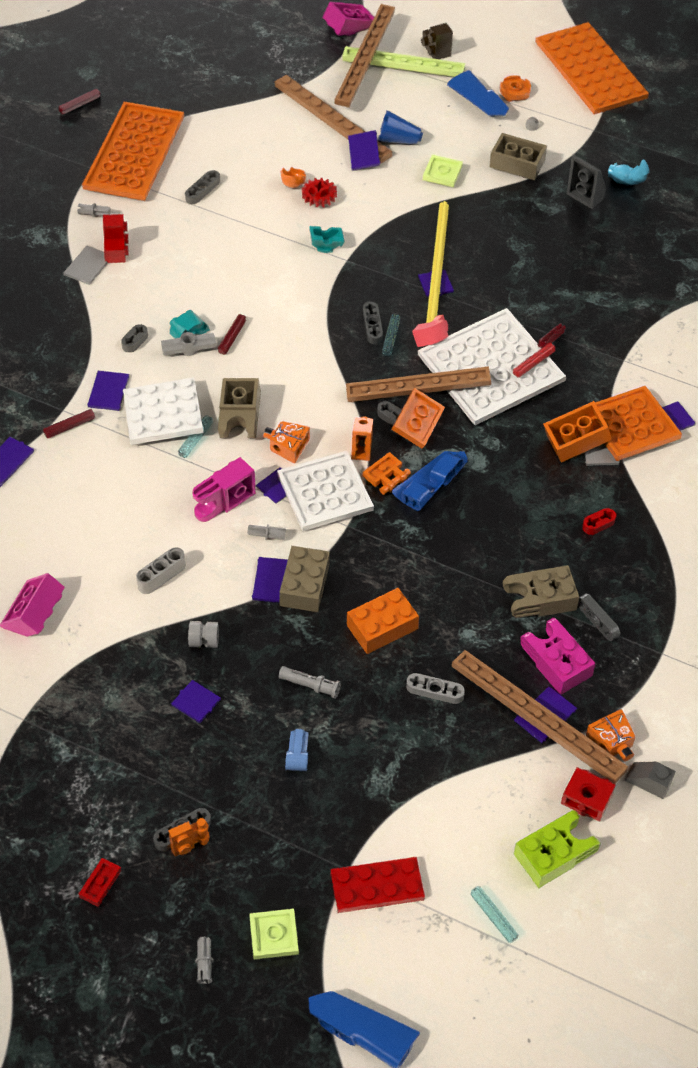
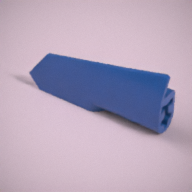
M465 71L447 83V86L489 116H506L509 107L493 90H488L471 71Z
M444 451L394 488L392 494L407 506L420 511L440 487L448 485L468 462L465 452Z
M329 991L309 997L310 1014L319 1019V1023L324 1029L349 1045H359L392 1068H400L413 1048L414 1041L420 1035L419 1031L336 992Z

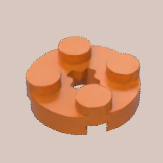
M518 75L507 76L500 83V93L509 102L513 100H526L529 98L531 91L529 80L526 78L525 80L520 79L521 76Z

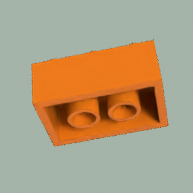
M594 401L543 424L547 437L561 463L612 440L609 427Z
M399 588L347 612V626L366 654L418 629L419 615Z

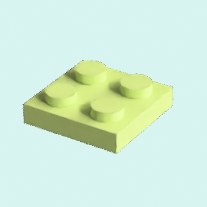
M432 155L424 171L423 180L454 187L462 169L463 161Z
M294 909L250 914L254 959L299 954Z

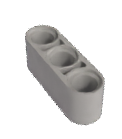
M173 547L139 570L136 575L138 590L143 594H150L183 571L186 566L184 551L181 548Z

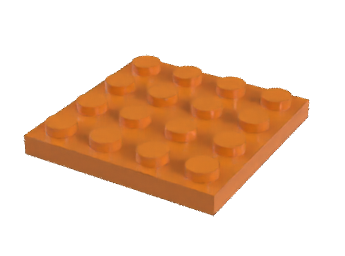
M646 386L595 402L609 427L612 438L611 441L604 444L616 461L679 440L682 437L680 430Z

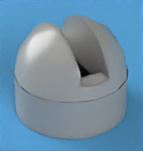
M536 117L527 119L526 128L528 130L535 131L538 129L539 122Z

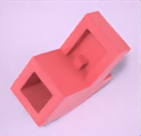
M444 315L436 316L432 322L417 325L412 331L417 347L432 345L448 337V323Z

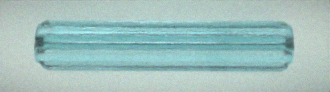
M391 315L382 349L384 356L392 354L400 323L399 315Z
M205 415L202 418L204 433L189 435L178 450L180 457L186 458L212 425V417Z
M480 886L473 888L470 893L473 899L509 943L514 942L518 938L517 931Z

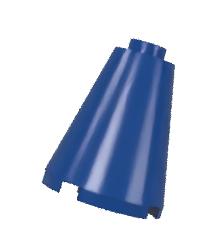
M386 110L378 141L417 144L418 141L421 142L423 132L416 125Z

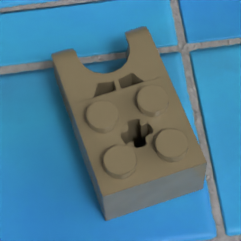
M223 378L218 421L220 438H228L230 431L239 426L246 429L249 439L256 438L261 398L259 378Z
M568 565L509 575L503 580L502 585L507 593H518L524 596V598L514 601L511 606V613L515 618L533 615L540 617L577 610L579 594Z

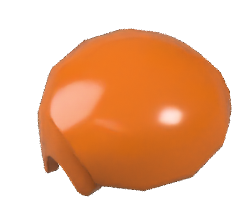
M291 167L289 171H286L285 168H282L280 171L283 184L289 188L301 186L306 180V174L301 169Z

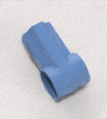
M303 729L291 731L289 751L286 753V770L307 771L309 733Z

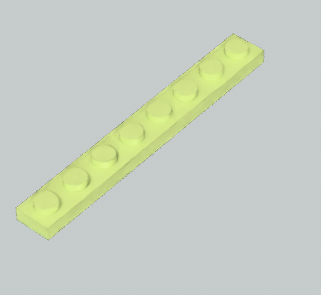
M346 46L342 61L353 62L359 48ZM376 51L370 65L453 77L463 73L465 70V63Z

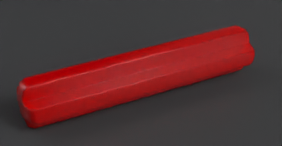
M548 343L516 366L513 369V374L517 378L524 375L555 352V345Z

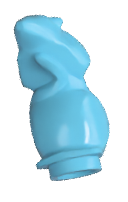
M642 160L640 166L635 168L615 163L609 166L608 177L618 184H640L647 179L649 167L645 160Z

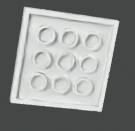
M194 377L123 389L131 445L204 433Z
M348 451L277 470L278 478L302 531L374 510V505Z

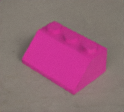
M49 573L27 580L0 623V627L26 637L39 634L44 628L43 624L46 619L52 615L54 605L62 598L61 593L65 587Z

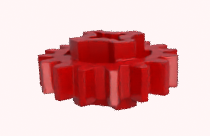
M314 178V181L308 180V183H304V187H302V199H305V203L310 202V206L313 204L317 208L319 205L325 207V204L330 206L331 202H335V198H337V186H334V182L329 183V179L324 181L323 178H320V180Z

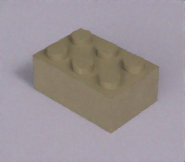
M501 133L491 151L489 167L535 180L545 162L547 145Z
M291 545L280 589V606L312 612L319 611L329 569V551Z

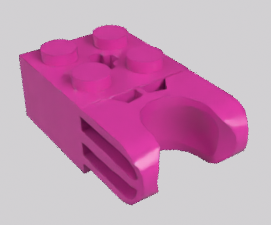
M239 457L229 462L221 470L215 471L213 475L195 486L192 492L193 498L198 502L194 508L195 517L199 521L207 522L223 511L229 512L256 494L255 470Z
M551 618L546 624V633L550 638L539 639L531 632H528L521 636L520 641L521 646L536 663L539 671L556 691L562 695L592 677L595 662L555 618Z

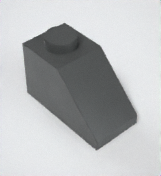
M656 761L634 762L625 781L664 799L676 771Z

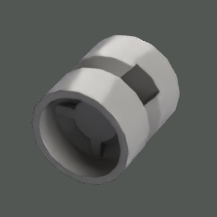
M190 621L188 633L189 647L200 648L202 645H205L206 648H218V622H207L203 625L201 621Z

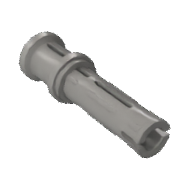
M282 666L279 672V679L312 688L318 694L322 692L331 695L334 699L339 694L341 681H331L325 679V676L322 675L318 677L285 666Z

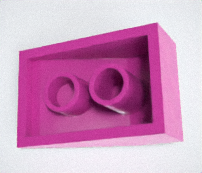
M329 2L323 18L335 30L336 34L343 36L352 35L369 28L374 16L363 5Z

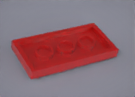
M417 857L331 869L337 913L425 900Z

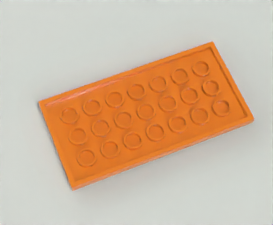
M589 22L536 37V44L593 114L648 98L649 93Z
M123 102L82 184L83 189L145 201L184 119V112Z

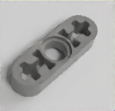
M418 673L409 675L406 683L407 690L412 694L452 704H458L464 699L465 690L459 683ZM415 681L418 682L417 686H413ZM432 685H438L441 688V690L439 692H433L430 690V687ZM454 691H458L456 696L452 695Z

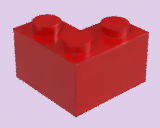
M124 214L103 215L104 257L107 263H126V256H129V248L126 245L129 244V235L125 234V231H128L127 221H124Z

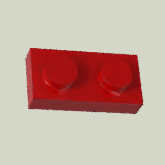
M101 858L79 892V898L99 907L122 871L121 867Z

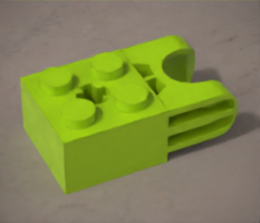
M574 810L516 842L514 856L538 888L573 869L576 864L595 854L601 845L594 836L587 839H577L571 834L570 831L578 825L580 817Z

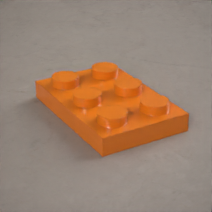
M414 388L391 430L423 449L445 407Z

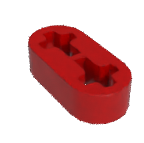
M605 508L587 516L583 521V531L586 534L594 535L613 526L616 520L615 511Z

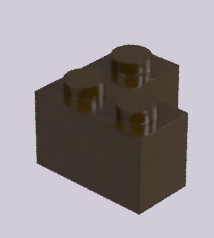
M447 23L431 26L430 29L423 30L421 44L427 49L428 54L433 59L440 60L451 57L453 31Z

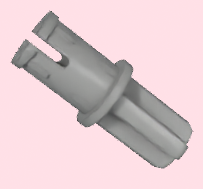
M79 203L78 207L80 208H77L78 214H88L93 217L111 214L109 206H99L95 203L92 205Z
M268 524L267 527L249 525L247 533L248 535L265 537V540L271 538L285 541L286 528L271 527Z
M200 937L198 939V958L195 960L198 964L197 982L199 984H207L206 980H208V983L212 982L211 963H213L214 959L211 957V939L209 937Z

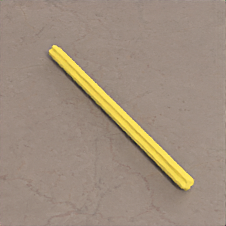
M446 201L439 204L426 323L432 322L438 313L449 204Z

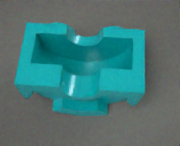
M309 226L312 246L316 247L319 252L331 253L333 249L343 246L345 241L342 228L330 227L327 230H322L321 226Z
M187 310L170 321L169 333L175 339L180 338L186 332L200 335L208 332L210 329L192 310Z

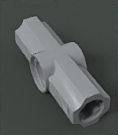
M186 332L180 338L161 341L164 356L178 353L191 356L197 350L216 348L214 333L194 335L191 332Z

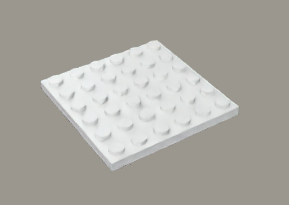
M507 308L449 335L438 343L418 350V356L432 373L489 366L491 385L447 390L474 425L566 381L564 373L549 356L521 377L517 378L513 374V369L540 350L541 347H538V343Z

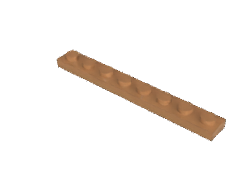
M489 366L347 383L346 392L348 402L410 395L414 388L422 393L486 386L491 385Z

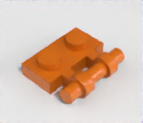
M389 452L363 471V477L375 487L379 484L384 485L379 489L384 495L387 492H391L399 483L407 480V477L411 475V471L408 468L402 471L400 469L402 468V462ZM392 474H393L394 476H396V477H394L392 480H390V479L388 478V477H390Z
M199 818L197 822L191 825L188 821L168 830L171 850L175 857L189 853L195 848L194 844L197 842L201 845L208 843L210 838L209 827L205 819Z

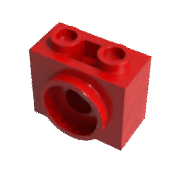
M576 767L563 793L561 804L573 809L581 816H588L600 822L613 796L616 785L606 778H600L586 769ZM584 794L590 795L591 798L585 797Z

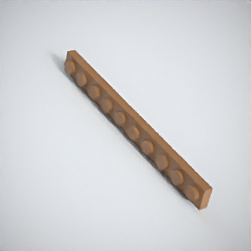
M385 4L380 5L335 97L334 104L350 108L395 13V7Z
M285 75L275 81V87L346 139H348V135L365 132L289 76ZM377 141L381 164L392 157V151Z
M466 650L452 662L454 669L613 784H616L627 772V765Z

